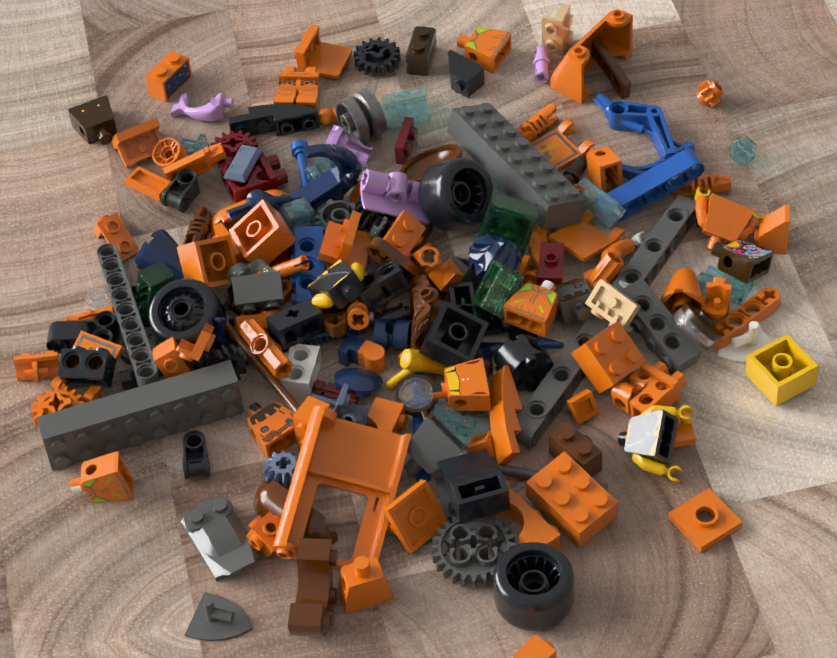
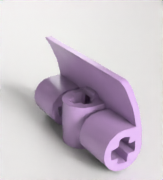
M366 169L363 172L361 178V201L364 209L398 217L402 211L407 210L420 223L426 225L429 223L419 204L418 188L420 182L407 181V175L402 172H391L388 175Z

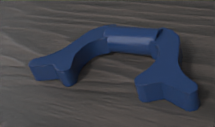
M229 316L228 322H230L233 327H234V317H237V316H233V317ZM215 317L217 345L229 346L233 344L231 338L227 334L225 336L227 318Z

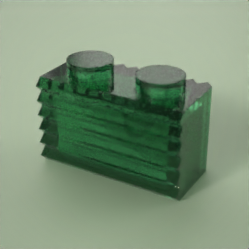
M492 260V264L489 265V269H487L485 277L482 278V282H480V286L473 296L471 303L503 319V306L523 286L525 275L503 263Z

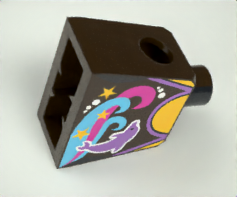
M735 240L727 245L716 242L711 251L713 256L719 258L717 267L720 271L746 284L769 273L774 253L770 249L742 240Z

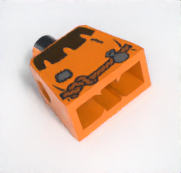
M277 401L271 402L264 408L257 402L249 406L247 413L250 415L247 419L249 433L265 458H272L273 452L280 454L283 449L286 450L296 443L292 417L294 413Z

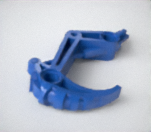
M602 93L597 94V98L594 99V102L605 112L604 115L608 119L609 127L612 130L649 134L660 157L659 160L645 166L622 164L623 178L631 180L682 150L692 149L695 151V145L691 142L680 144L672 140L661 107L625 101L613 102Z

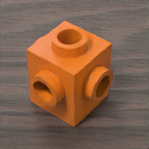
M270 511L264 517L259 514L248 525L251 530L246 535L251 546L261 551L267 558L275 552L272 547L281 519Z

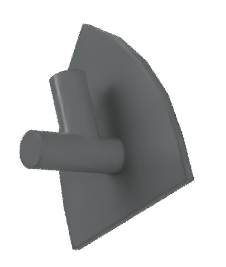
M204 592L186 630L185 637L204 641H222L238 637L252 630L247 616L233 602L221 596Z

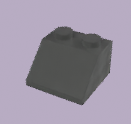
M280 271L232 277L234 302L237 311L253 313L256 309L276 310L280 306L285 305L284 285Z

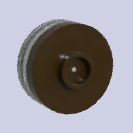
M688 301L673 314L674 320L684 333L705 350H709L722 337L714 325V320L703 309L699 310Z

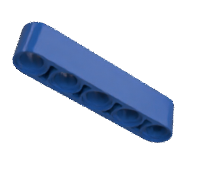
M692 149L682 150L598 198L595 202V209L606 225L617 224L702 175L705 166Z

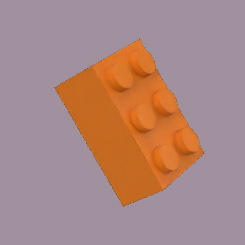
M565 451L526 481V497L579 548L618 517V501Z

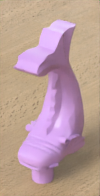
M186 93L181 95L179 103L173 105L170 113L172 118L179 115H188L202 121H222L226 107L234 106V99L226 98L224 93H219L214 99L213 97L211 98L210 103L201 107L191 108L188 107L189 100Z

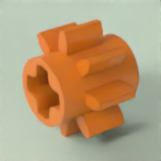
M707 79L697 86L700 91L696 93V96L703 106L710 104L711 107H714L723 101L720 96L724 94V90L716 80L710 82Z

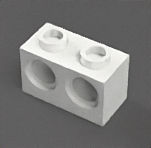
M296 344L290 347L289 352H285V355L293 363L292 372L287 377H282L278 380L292 397L306 399L308 395L312 397V386L318 378L322 364L320 346Z

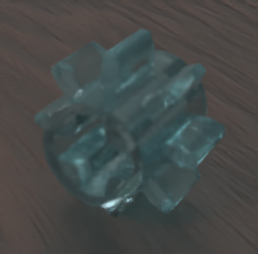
M739 136L729 146V150L732 152L729 154V157L738 165L741 162L748 164L757 154V151L754 149L757 144L748 136L744 139Z

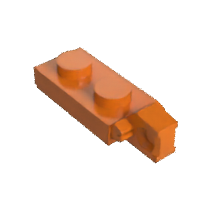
M218 143L164 167L163 171L171 182L184 169H192L199 176L214 169V165L218 161L227 157L222 144Z

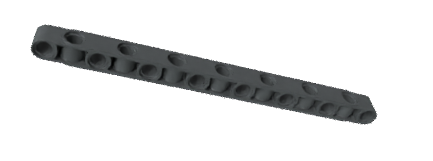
M681 194L675 198L612 284L614 287L622 290L623 287L619 284V280L632 284L640 278H643L648 286L652 284L694 224L696 200ZM591 313L590 318L585 321L517 416L521 432L515 436L518 443L534 448L553 423L567 400L570 399L586 376L571 353L609 327L610 322L607 319H600Z

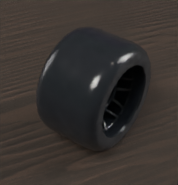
M455 158L436 163L427 169L419 183L418 199L424 216L432 225L442 230L454 231L474 227L487 218L493 207L494 188L488 172L482 165L469 158Z
M190 278L174 280L163 286L153 297L148 313L150 327L158 340L163 343L169 338L174 337L178 345L181 339L196 344L205 323L214 326L212 334L216 335L215 317L227 318L224 306L214 291L202 281ZM216 337L209 351L216 347Z
M540 542L522 543L507 550L497 561L493 573L494 601L498 612L509 624L527 631L546 630L559 624L569 614L574 602V572L568 558L557 548Z

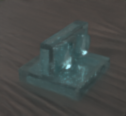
M426 86L382 95L379 103L386 118L387 130L402 127L405 117L414 118V124L431 120L426 100L428 95Z

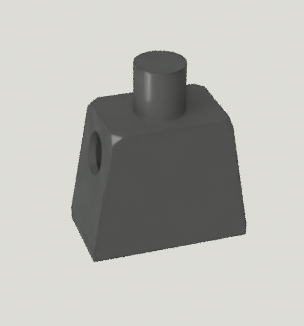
M432 413L424 419L410 440L407 453L412 458L404 465V468L414 477L422 469L431 475L439 469L437 461L455 457L467 447Z

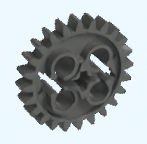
M453 515L451 524L444 521L443 529H436L437 536L432 538L431 552L433 564H436L438 572L443 571L444 579L452 576V584L462 580V587H465L468 582H472L473 588H476L477 582H481L486 587L488 579L493 581V573L497 561L507 550L516 546L517 543L515 542V534H511V527H505L504 520L496 523V515H492L489 519L485 516L464 523H460L458 518ZM486 537L492 538V559L485 560L488 559V538ZM459 538H463L460 539V560L462 561L456 560V540ZM498 544H501V546H500V551L502 552V554H501L500 552H498V549H499V545H498Z

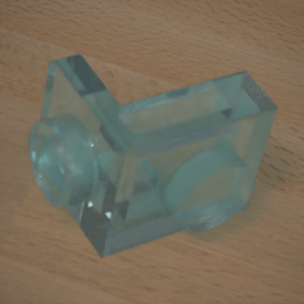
M316 157L303 169L308 180L312 181L330 169L331 160L325 157Z

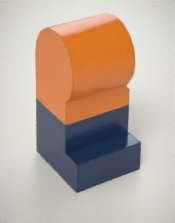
M349 333L337 350L339 364L348 367L350 363H354L375 373L383 371L386 367L384 348Z

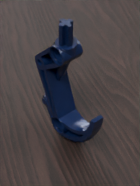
M315 144L304 147L302 151L308 159L313 157L330 159V169L291 195L273 196L259 189L250 192L246 197L245 204L226 210L229 221L234 222L243 218L263 199L280 212L287 226L291 228L327 200L343 201L344 195L358 182L362 172L361 164L356 155L343 146Z

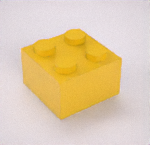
M788 334L747 355L745 375L775 406L816 385L818 365Z

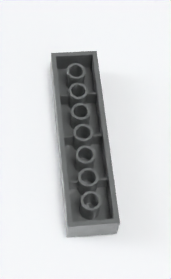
M481 103L480 105L462 106L451 110L447 132L476 162L485 168L488 174L542 229L575 224L582 221L587 198L511 125L493 105Z
M231 360L36 418L51 468L55 470L125 448L138 446L148 441L161 439L178 432H184L198 426L211 424L228 417H234L244 413L239 381Z

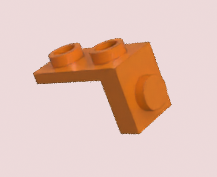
M117 212L110 216L105 215L96 221L97 223L93 231L97 238L104 236L107 243L116 245L122 262L138 253L140 249Z

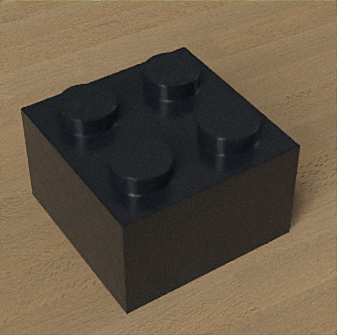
M444 301L433 318L419 353L447 367L471 361L476 355L489 323Z

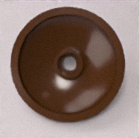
M447 144L438 146L415 156L399 172L407 175V181L420 182L423 174L432 165L455 158H462L463 153L458 145Z

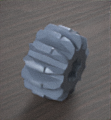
M283 449L280 454L273 452L272 458H266L265 466H263V475L265 476L266 483H270L273 480L288 490L299 455H296L294 450L286 453Z

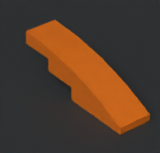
M505 365L491 378L490 385L491 410L489 411V421L498 465H507L520 454L515 436L521 432L517 414L522 410V406L510 367Z

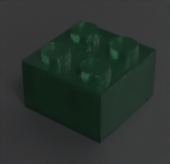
M492 191L478 237L485 236L488 233L495 237H502L504 240L515 243L517 250L521 252V257H524L538 218V204Z

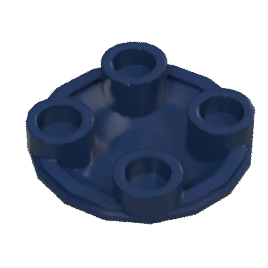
M345 368L337 371L334 375V387L341 390L343 384L349 385L347 390L356 392V395L361 398L370 397L371 392L378 390L383 384L382 377L371 370L363 368Z

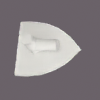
M751 321L749 323V330L743 335L732 338L731 344L719 349L717 357L732 362L746 363L747 355L766 346L771 341L759 323Z

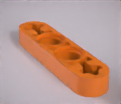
M773 287L764 288L714 324L722 337L717 342H713L708 338V344L715 349H721L731 344L732 338L743 335L749 330V323L751 321L759 323L780 307V291ZM751 309H756L759 312L755 314H750L747 311ZM732 322L742 323L740 326L730 325Z

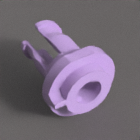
M334 125L325 144H335L347 148L356 155L360 164L366 168L368 160L372 157L374 147H367L357 140L344 136L345 128Z

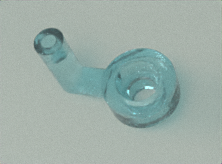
M258 258L248 265L245 263L233 265L228 272L227 278L232 284V277L252 275L258 269L262 273L274 271L262 258Z

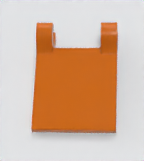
M587 209L583 213L580 223L569 224L548 236V240L553 243H565V250L584 262L604 251L611 244L620 241L621 239L619 238L626 231L620 227H615L609 235L594 227L595 223L591 221L592 218L597 216V213Z

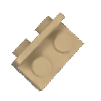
M605 279L598 281L585 302L586 305L592 308L590 312L600 319H607L610 322L609 326L619 321L625 331L631 332L634 328L630 323L641 307Z

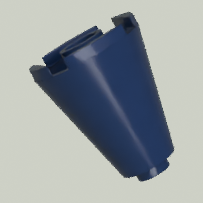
M164 229L157 230L150 235L153 237L151 242L147 243L145 241L138 251L135 263L138 265L136 267L167 282L183 279V271L177 250L179 245Z

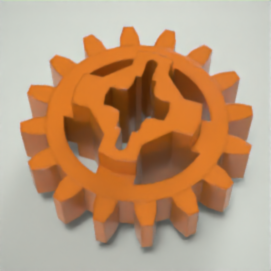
M66 386L62 391H59L58 387H55L53 392L46 389V395H38V402L32 403L33 409L31 414L36 427L39 426L36 417L83 404L82 395H77L75 389L69 392Z

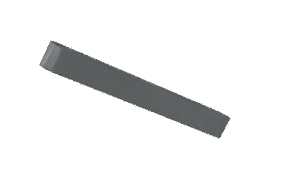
M112 243L103 244L98 247L97 256L138 387L160 381L158 369L153 359V354L118 248Z

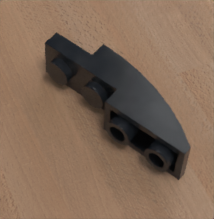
M269 104L248 107V114L228 118L230 130H233L234 133L242 130L243 135L249 132L250 136L276 131L278 137L320 128L317 108L294 104Z

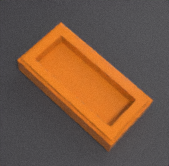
M140 166L125 179L126 186L161 202V195L164 189L171 183V181Z

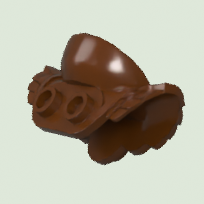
M425 275L413 276L411 281H409L412 288L410 290L411 347L416 350H420L436 312L444 301H447L439 299L440 293L437 289L431 287Z

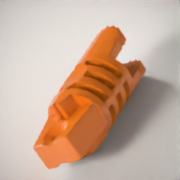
M552 103L547 105L523 122L517 130L529 142L536 139V137L559 121L558 116L553 115L557 111L556 105Z
M713 173L709 175L702 174L695 180L673 191L672 196L677 197L679 194L693 196L698 187H700L699 191L703 194H706L708 189L711 190L710 194L731 190L730 175Z

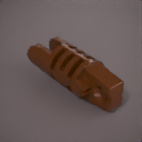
M205 206L198 208L192 217L183 245L207 239L211 227L212 213Z

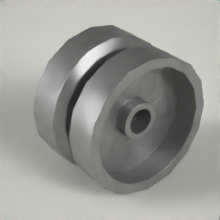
M362 89L354 93L352 98L348 96L335 103V114L340 127L345 128L346 137L364 143L369 140L370 136L374 138L386 132L387 122L383 109L370 90Z

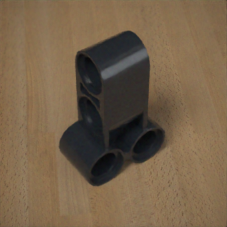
M102 311L95 316L94 320L53 322L49 326L46 347L49 351L54 350L58 353H62L63 348L72 349L81 331L115 343V340L120 335L116 316L111 311Z

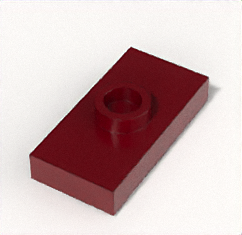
M541 242L538 283L548 280L553 284H562L565 243Z

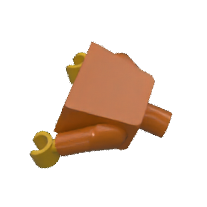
M700 187L696 190L694 199L696 200L697 222L702 228L701 233L711 237L706 247L709 251H712L716 242L729 244L735 240H746L754 234L760 219L765 217L764 213L760 217L755 214L756 208L750 209L714 193L709 197L710 189L707 190L706 194L699 191Z

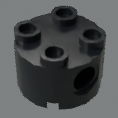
M520 334L516 336L518 340L513 342L510 339L498 350L494 357L495 370L498 372L505 365L509 366L516 390L533 392L540 385V381L546 376L547 372L551 370L554 363L547 352L532 336Z

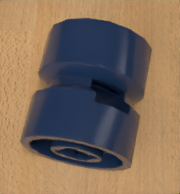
M377 318L374 325L373 343L382 346L384 350H389L391 347L395 351L409 349L411 346V320H396L395 323H392L390 319Z

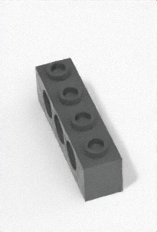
M643 278L620 290L639 304L640 308L645 311H638L630 325L634 327V332L639 333L644 339L649 351L654 352L659 360L666 364L671 375L677 371L683 372L697 363L702 352ZM651 326H655L660 330H655ZM666 345H671L675 349H670Z

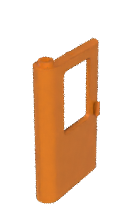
M314 406L310 414L272 547L276 555L287 560L291 558L297 559L299 540L304 536L317 487L324 485L367 498L353 556L350 560L338 558L337 566H333V569L340 570L341 567L353 563L354 559L358 556H366L367 558L377 557L379 560L389 522L383 509L395 499L412 434L400 435L337 418V413L329 407Z

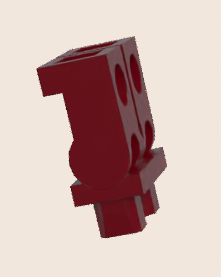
M262 151L245 183L224 179V175L232 161L220 164L221 180L234 204L245 200L247 195L254 190H278V186L288 183L287 172L285 169H281L277 154L266 157Z

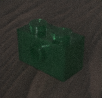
M162 261L137 272L135 302L145 316L149 313V307L155 294L163 286L175 280L173 270L168 268Z

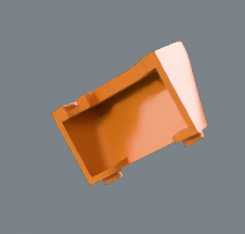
M615 9L601 19L565 55L550 76L551 88L582 104L588 98L584 75L596 64V61L590 54L592 39L600 37L613 57L622 56V59L627 60L632 55L633 15L620 9Z

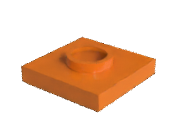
M710 488L668 513V519L700 552L705 551L742 527V521ZM702 511H708L714 519L710 522H702L697 519V516L701 515Z

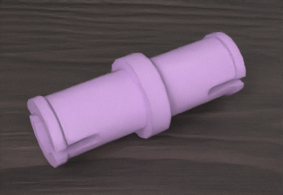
M539 45L535 49L533 68L535 69V80L538 83H546L547 79H549V51L545 45Z

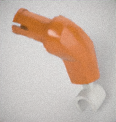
M641 231L632 236V238H625L611 244L601 253V259L607 251L614 252L623 259L641 246L643 241L640 236L645 232ZM620 270L612 279V281H615L617 277L620 275Z

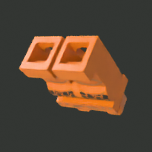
M287 66L284 72H280L277 95L273 101L274 104L313 106V108L319 110L321 83L317 67H308L306 72H298L296 67Z

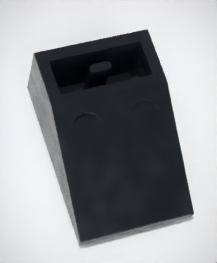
M486 448L437 461L439 471L460 523L510 510L509 489L500 468Z

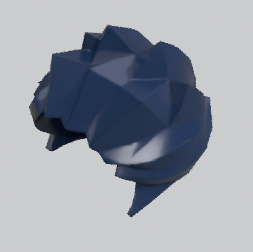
M491 233L477 237L469 248L471 251L469 265L471 270H474L475 276L479 277L486 285L493 284L498 287H502L508 279L513 282L521 264V252L517 250V245L511 241L504 240L502 237H495Z

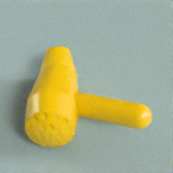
M405 349L400 357V365L404 369L389 379L385 386L387 389L392 390L404 377L415 372L433 373L443 376L444 369L447 366L419 353V350Z

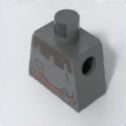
M582 276L556 285L554 292L558 295V310L555 319L563 324H569L578 320L587 321L591 316L590 311L592 308L586 305L585 302L592 292L584 277Z

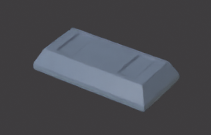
M241 145L225 173L224 179L245 183L262 150L256 147Z

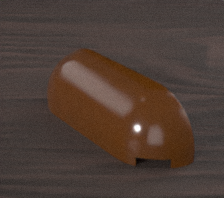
M273 480L270 483L265 481L257 489L254 496V510L256 514L264 517L270 511L273 515L281 518L289 490ZM311 508L303 538L332 539V545L338 541L336 532L329 531L323 523L326 518L317 510Z

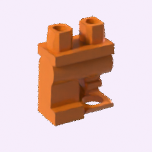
M661 361L652 366L645 362L640 366L641 370H637L629 376L628 383H617L611 390L613 406L634 417L640 415L653 405L672 406L674 402L677 403L681 399L680 390L686 385V378L679 371L669 376L668 367ZM618 399L624 403L625 407L621 405Z

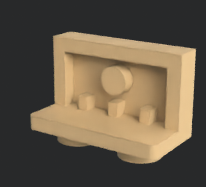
M561 4L556 17L544 15L541 19L542 45H545L549 52L563 55L567 44L572 42L573 31H570V27L573 22V15L570 14V5Z

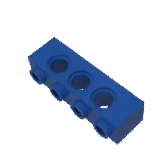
M323 226L295 227L294 237L296 241L290 245L291 251H295V255H291V260L305 255L308 260L300 263V265L309 262L310 267L306 271L291 275L292 288H296V293H292V306L307 299L312 302L313 296L306 287L325 272L324 261L317 259L323 241Z

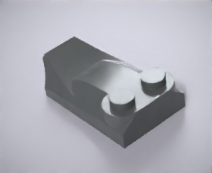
M213 498L189 510L181 520L182 528L215 581L230 576L263 559L261 552L254 549L249 543V539L246 537L248 531L235 513L232 503L228 498Z

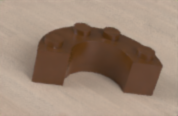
M300 538L297 595L295 603L290 604L288 630L292 636L324 637L327 631H329V625H334V609H331V605L337 602V588L333 587V566H337L338 553L337 550L332 549V539Z

